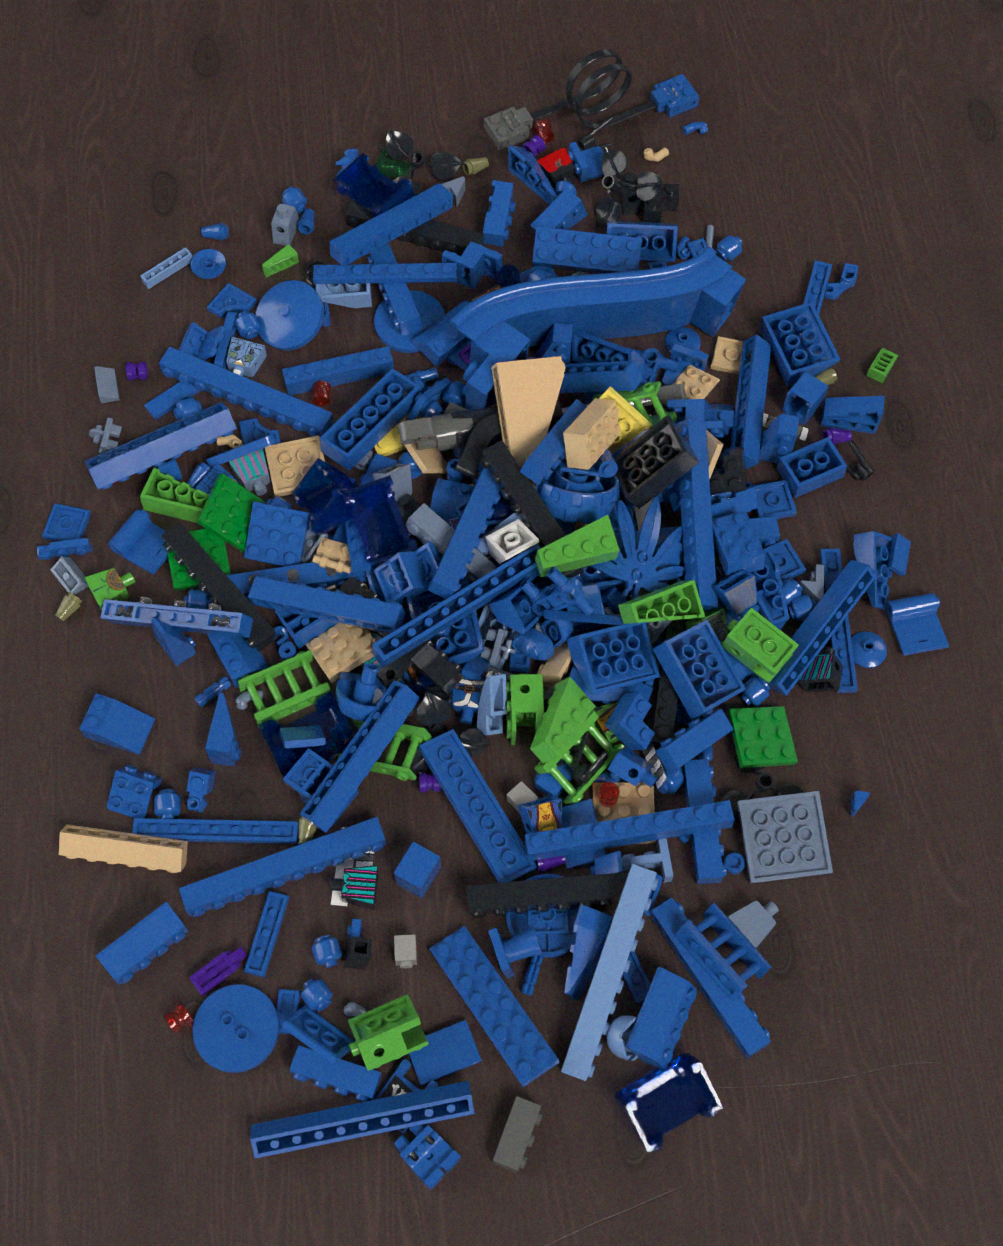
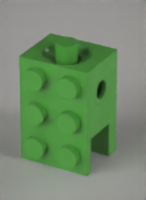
M750 608L739 622L735 619L731 621L727 627L731 632L722 644L726 651L768 684L799 646V644L753 608Z
M522 673L510 675V682H506L507 739H511V745H515L517 726H534V736L538 728L541 727L544 714L542 674Z
M408 994L348 1020L356 1040L349 1044L353 1056L361 1053L368 1071L379 1068L385 1063L399 1059L408 1053L429 1045L420 1026L419 1016Z

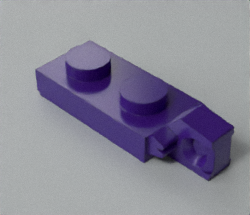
M242 947L233 953L230 950L226 953L223 952L189 978L203 996L237 971L241 966L240 962L248 955Z

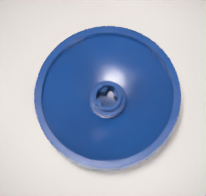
M290 280L275 285L263 296L257 307L256 317L260 323L259 335L271 347L283 351L295 350L308 344L319 332L324 319V305L320 295L310 285L302 281Z

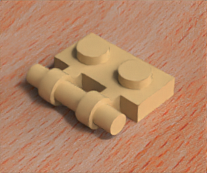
M323 537L312 562L319 564L323 568L329 567L336 569V572L350 574L351 565L348 545Z

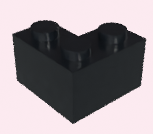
M662 184L661 190L654 199L643 201V222L660 223L662 211L678 210L679 184Z
M744 447L725 449L723 454L724 467L714 468L709 479L710 493L746 491L748 481Z

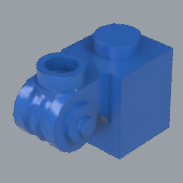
M196 767L189 772L186 790L190 792L189 798L186 801L188 810L202 813L207 807L205 795L213 791L216 771Z

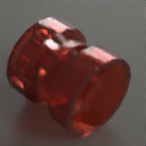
M543 119L535 123L534 130L536 134L543 139L545 144L550 143L554 139L550 122Z
M326 381L315 382L313 384L314 394L312 395V402L318 406L330 404L331 397L329 393L331 392V384Z
M613 782L603 783L599 789V803L608 808L615 806L619 798V787Z
M182 1003L176 1007L174 1012H168L164 1015V1018L175 1034L181 1030L182 1026L193 1022L192 1017Z

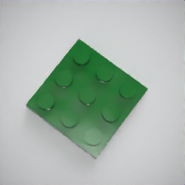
M222 473L218 476L197 523L239 551L245 552L253 502H266Z
M207 529L189 531L226 575H231L225 541ZM172 552L168 553L174 591L198 587V581L196 579L191 580L185 572L187 570L185 566L180 567L174 559L175 555Z
M784 706L730 709L727 712L729 722L733 727L731 732L740 768L795 765L798 762Z

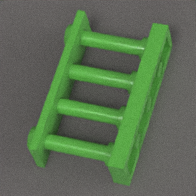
M660 381L648 382L645 385L638 386L633 391H617L627 402L633 401L637 411L652 424L650 428L667 415L672 418L674 423L676 422L677 415L675 411L665 412L657 397L661 386ZM602 394L594 396L592 401L595 398L599 399L602 396ZM649 397L658 415L648 416L640 399Z
M311 650L301 651L295 657L253 675H245L238 681L240 691L248 690L258 710L254 714L258 728L331 697V689L328 683H319L310 665V662L313 661ZM301 666L312 685V688L305 692L301 691L291 671ZM282 674L285 675L294 693V696L287 700L282 698L273 678ZM264 682L267 683L276 702L275 705L269 708L264 706L255 686Z
M594 711L590 713L558 757L544 764L540 761L534 768L538 774L551 773L569 795L563 800L565 804L579 802L583 798V793L613 761L617 753L625 747L623 744L611 746L597 730L594 722L599 716ZM589 731L607 752L606 756L608 759L590 776L585 785L579 783L574 788L557 769L556 764L560 759H564L572 767L575 760L569 754V749L575 745L580 748L583 739L582 735ZM585 744L583 754L593 764L597 756Z
M355 719L352 720V722L358 728L357 730H359L364 723L362 721H358ZM403 724L393 736L384 763L375 762L370 771L396 776V778L402 781H407V779L416 780L415 774L410 770L411 763L418 745L431 740L432 736L425 728ZM404 739L410 740L411 743L402 766L392 765L400 742Z

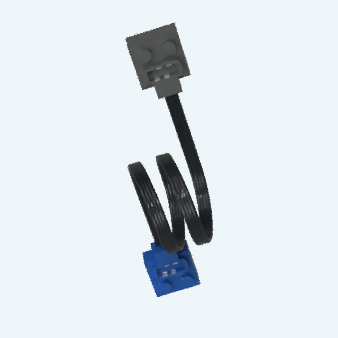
M611 49L596 51L580 60L571 71L566 84L567 100L529 114L525 107L516 110L513 106L484 118V128L499 151L528 140L529 129L533 128L534 121L568 107L573 108L587 128L594 130L605 120L588 122L583 119L582 115L598 114L617 103L628 91L632 82V74L627 66L622 64V60L616 51ZM601 58H616L615 64L604 66L589 75L581 85L577 96L572 97L575 80L586 66ZM620 71L626 72L625 80L615 94L596 106L582 108L583 101L605 91L617 79ZM610 73L602 83L588 91L595 81ZM681 74L654 85L650 102L613 116V120L601 129L654 108L658 113L665 110L669 118L697 107L699 95L686 77Z

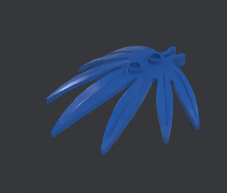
M658 497L653 498L646 512L636 550L635 532L631 516L621 500L617 501L618 527L626 559L619 551L617 558L611 560L612 562L607 561L590 566L610 577L625 581V590L622 592L621 597H627L628 592L631 591L632 600L638 598L640 588L653 592L669 586V584L658 581L672 580L685 574V567L682 566L667 567L659 571L655 570L676 548L682 536V525L665 539L653 557L661 524Z

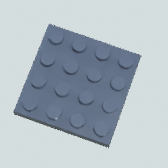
M819 791L737 801L750 884L833 873Z

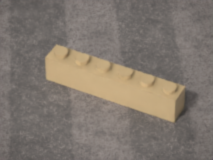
M67 824L60 831L59 855L66 856L69 859L83 858L90 862L105 861L107 864L112 865L119 863L126 864L128 867L140 866L147 867L149 870L162 869L167 870L169 873L181 872L186 865L188 841Z

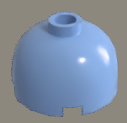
M623 1015L617 1017L610 1024L606 1034L607 1045L610 1051L624 1060L634 1061L638 1058L626 1047L638 1018L636 1016Z

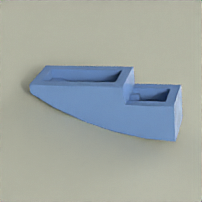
M506 674L487 676L480 696L477 729L481 730L484 735L503 733L502 715L507 714Z

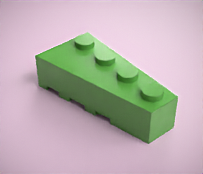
M153 468L140 495L143 510L197 523L209 497V494L199 489L195 490L185 482L181 483L174 480V477L168 474L164 475L156 468Z
M606 515L539 549L535 561L540 577L547 576L548 571L555 566L560 572L615 560L620 550L609 516Z
M695 580L680 581L618 605L624 624L705 617Z
M571 677L555 684L553 696L548 701V709L542 717L543 722L541 727L538 728L530 747L543 764L561 754L596 707Z

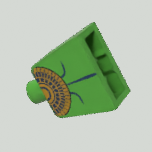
M115 568L85 577L101 610L104 599L117 601L128 599L129 594L125 587L135 583L130 572L119 577Z

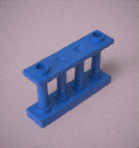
M713 903L702 915L703 921L696 926L690 920L687 921L675 936L733 1001L748 986L744 981L753 974L758 979H761L770 970L771 965L718 906ZM712 926L719 936L709 942L701 932ZM724 942L733 950L725 958L716 950ZM738 958L748 967L739 975L730 966Z

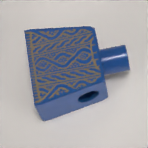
M745 569L740 570L714 586L724 608L733 615H740L743 618L749 611V608L758 602L755 575Z

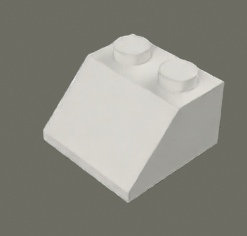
M519 519L485 537L489 554L499 564L539 543V539Z

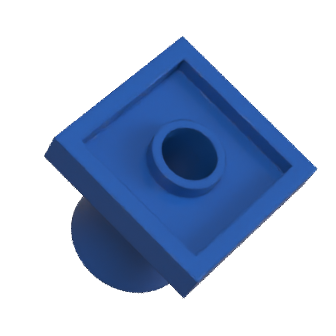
M533 926L503 940L497 928L488 931L501 971L507 979L515 976L512 962L543 955Z

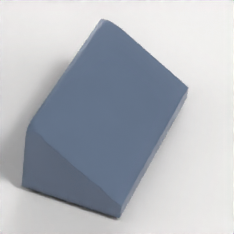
M94 367L101 403L120 400L115 369Z
M61 556L50 569L68 593L71 592L76 595L88 587L85 580L86 576L70 557Z

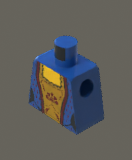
M549 796L518 805L527 834L562 828L561 798Z

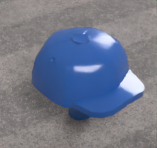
M371 663L363 665L362 674L342 672L340 680L337 681L336 699L340 711L344 715L365 722L388 689L376 677L379 668Z

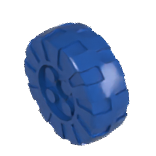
M558 466L556 470L551 469L553 473L547 481L543 479L539 485L532 481V486L552 516L564 522L590 524L606 515L610 518L615 513L620 491L619 480L615 475L605 478L596 475L591 476L587 473H571L560 471Z

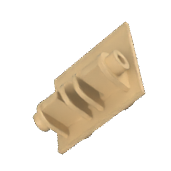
M689 365L672 385L684 384L688 399H705L720 379Z

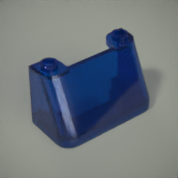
M364 153L359 155L334 178L337 186L336 190L340 195L347 196L371 211L376 217L415 196L410 181L404 178L396 183L379 173L376 165L371 166L368 163L369 157Z
M317 458L292 492L296 499L295 503L302 508L307 507L311 512L314 520L311 519L309 521V529L316 535H324L357 516L366 507L349 477Z
M390 475L346 490L343 497L346 508H350L365 548V560L372 565L385 562L399 552H412L418 549L415 539L411 540L408 538L411 534L407 532L394 497L395 492H391L393 481Z
M331 691L316 700L315 706L317 711L283 727L276 720H268L258 725L283 777L287 775L308 748L326 761H329L342 754L354 736L349 722L340 711ZM320 725L325 736V745L285 748L280 737L279 728Z
M683 1053L674 1057L668 1063L666 1069L658 1067L615 1094V1099L648 1153L657 1151L662 1147L664 1142L663 1135L697 1114L712 1117L718 1113L719 1109L723 1108L701 1061L689 1053Z

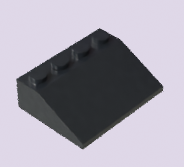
M669 415L614 457L618 466L615 476L619 480L620 487L626 499L638 509L699 463L693 449Z

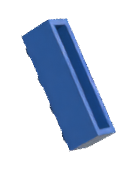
M711 709L703 713L702 719L699 720L697 718L688 724L689 728L678 730L674 733L676 737L673 739L670 737L660 743L661 747L655 752L667 772L678 769L733 730L722 709L716 711Z
M299 1045L289 1070L294 1075L293 1079L305 1083L307 1079L313 1081L316 1087L326 1089L328 1086L334 1088V1092L343 1096H347V1093L355 1095V1099L361 1102L374 1100L382 1078L381 1072L375 1070L368 1071L366 1067L342 1059L333 1065L314 1050Z

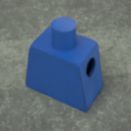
M628 747L619 751L608 767L609 771L634 786L643 782L652 788L658 779L649 772L652 765Z

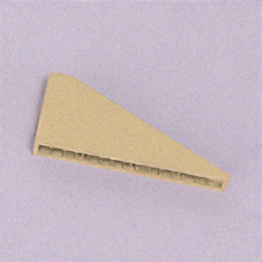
M561 356L498 362L491 367L502 439L520 468L523 467L528 457L548 433L565 372V364L562 362Z

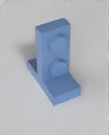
M667 838L657 840V854L654 851L643 853L641 856H635V854L624 855L621 858L623 872L629 871L632 864L646 869L661 867L663 883L671 882L673 871Z

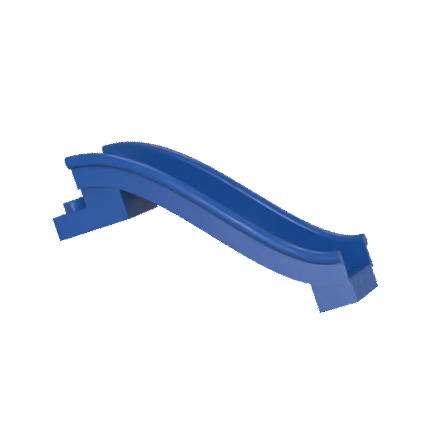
M707 247L702 253L692 259L666 267L629 272L556 277L507 286L475 299L462 308L449 321V324L454 329L469 338V340L459 346L447 358V361L452 366L457 365L465 371L463 379L467 383L462 390V394L466 396L465 409L487 408L497 404L491 367L498 362L526 360L529 347L538 346L542 341H545L546 335L554 323L573 324L572 329L580 330L601 339L654 334L692 323L713 337L733 312L746 279L733 271L731 265L716 256V251L713 248ZM471 344L468 367L458 356V353Z

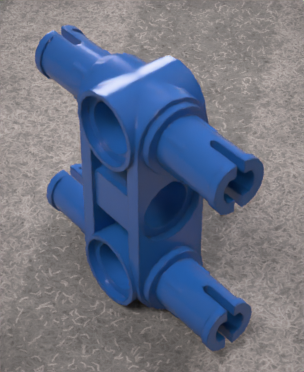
M655 348L643 351L630 349L644 358L643 379L638 386L645 385L648 382L654 383L657 373L661 368L677 372L679 361L665 358Z
M556 566L552 567L547 574V577L555 584L538 589L526 578L519 586L530 598L533 612L544 616V610L559 611L571 605L579 607L587 616L595 608L585 597L582 583L578 579L565 577Z

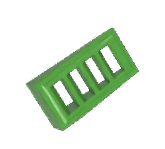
M286 245L262 264L264 276L269 277L299 262L298 253L290 245Z
M882 348L870 366L867 376L883 383L898 355Z

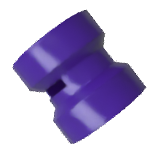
M538 135L533 136L530 142L522 145L534 157L537 156L538 152L540 153L546 149L545 142Z
M133 362L126 363L128 381H134L138 378L147 380L146 362H139L138 364Z
M419 772L420 793L427 792L431 788L434 792H441V786L433 773L430 776L426 772Z

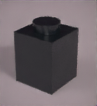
M351 936L346 947L344 967L365 970L371 959L372 939Z

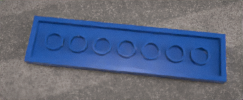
M454 729L419 745L420 753L499 883L513 882L534 871L537 865L534 861L528 862L526 847Z
M465 926L429 948L441 969L522 1087H525L559 1063L557 1056Z

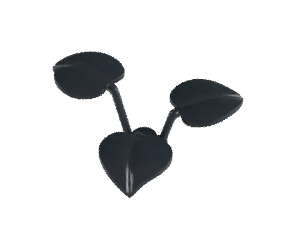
M391 129L388 131L386 137L388 155L396 161L402 160L404 156L410 158V166L412 167L409 179L406 176H399L392 183V194L398 205L420 194V184L417 181H412L415 169L421 168L423 163L433 168L432 172L436 178L448 180L461 167V160L452 154L438 152L432 155V164H430L426 158L423 159L421 152L413 151L414 142L409 135Z
M605 148L602 158V170L605 177L602 180V185L608 189V193L612 198L604 197L598 202L596 207V226L607 227V221L619 220L622 214V205L615 202L616 197L613 192L618 191L621 185L637 188L638 198L643 201H650L657 196L662 188L663 181L660 176L647 171L637 177L638 185L622 182L618 176L627 167V157L621 151Z
M426 692L416 712L417 720L422 725L428 727L427 731L430 735H439L443 731L448 732L447 726L443 724L450 716L448 704L439 696ZM468 728L459 735V739L470 757L481 754L490 743L484 733L476 728ZM418 748L410 766V770L416 777H419V772H426L428 774L431 771Z
M736 753L735 763L737 768L743 773L752 771L754 775L758 776L755 781L756 788L747 798L743 792L732 790L723 797L722 801L730 800L734 816L733 824H740L737 801L749 800L758 791L767 792L772 789L775 796L805 792L794 784L786 783L780 786L779 793H777L773 776L767 772H757L765 767L740 768Z

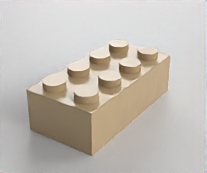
M595 398L565 430L563 435L567 467L589 470L620 435L621 427L618 425L619 409L616 406V400Z

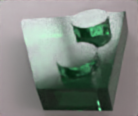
M384 147L374 166L375 174L393 178L399 176H406L408 178L411 171L409 162L393 160Z

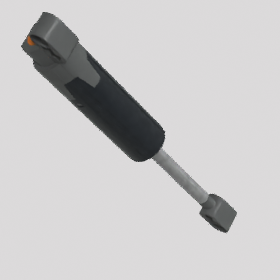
M684 384L662 386L657 394L663 409H667V400L687 399ZM649 397L640 399L643 406L653 405ZM558 398L548 433L569 409V407L562 408ZM633 401L628 402L630 405L636 408ZM493 406L400 422L398 429L401 443H416L418 451L436 448L437 451L462 448L465 446L475 426L486 417L497 414L498 407ZM502 434L493 437L489 443L503 441Z

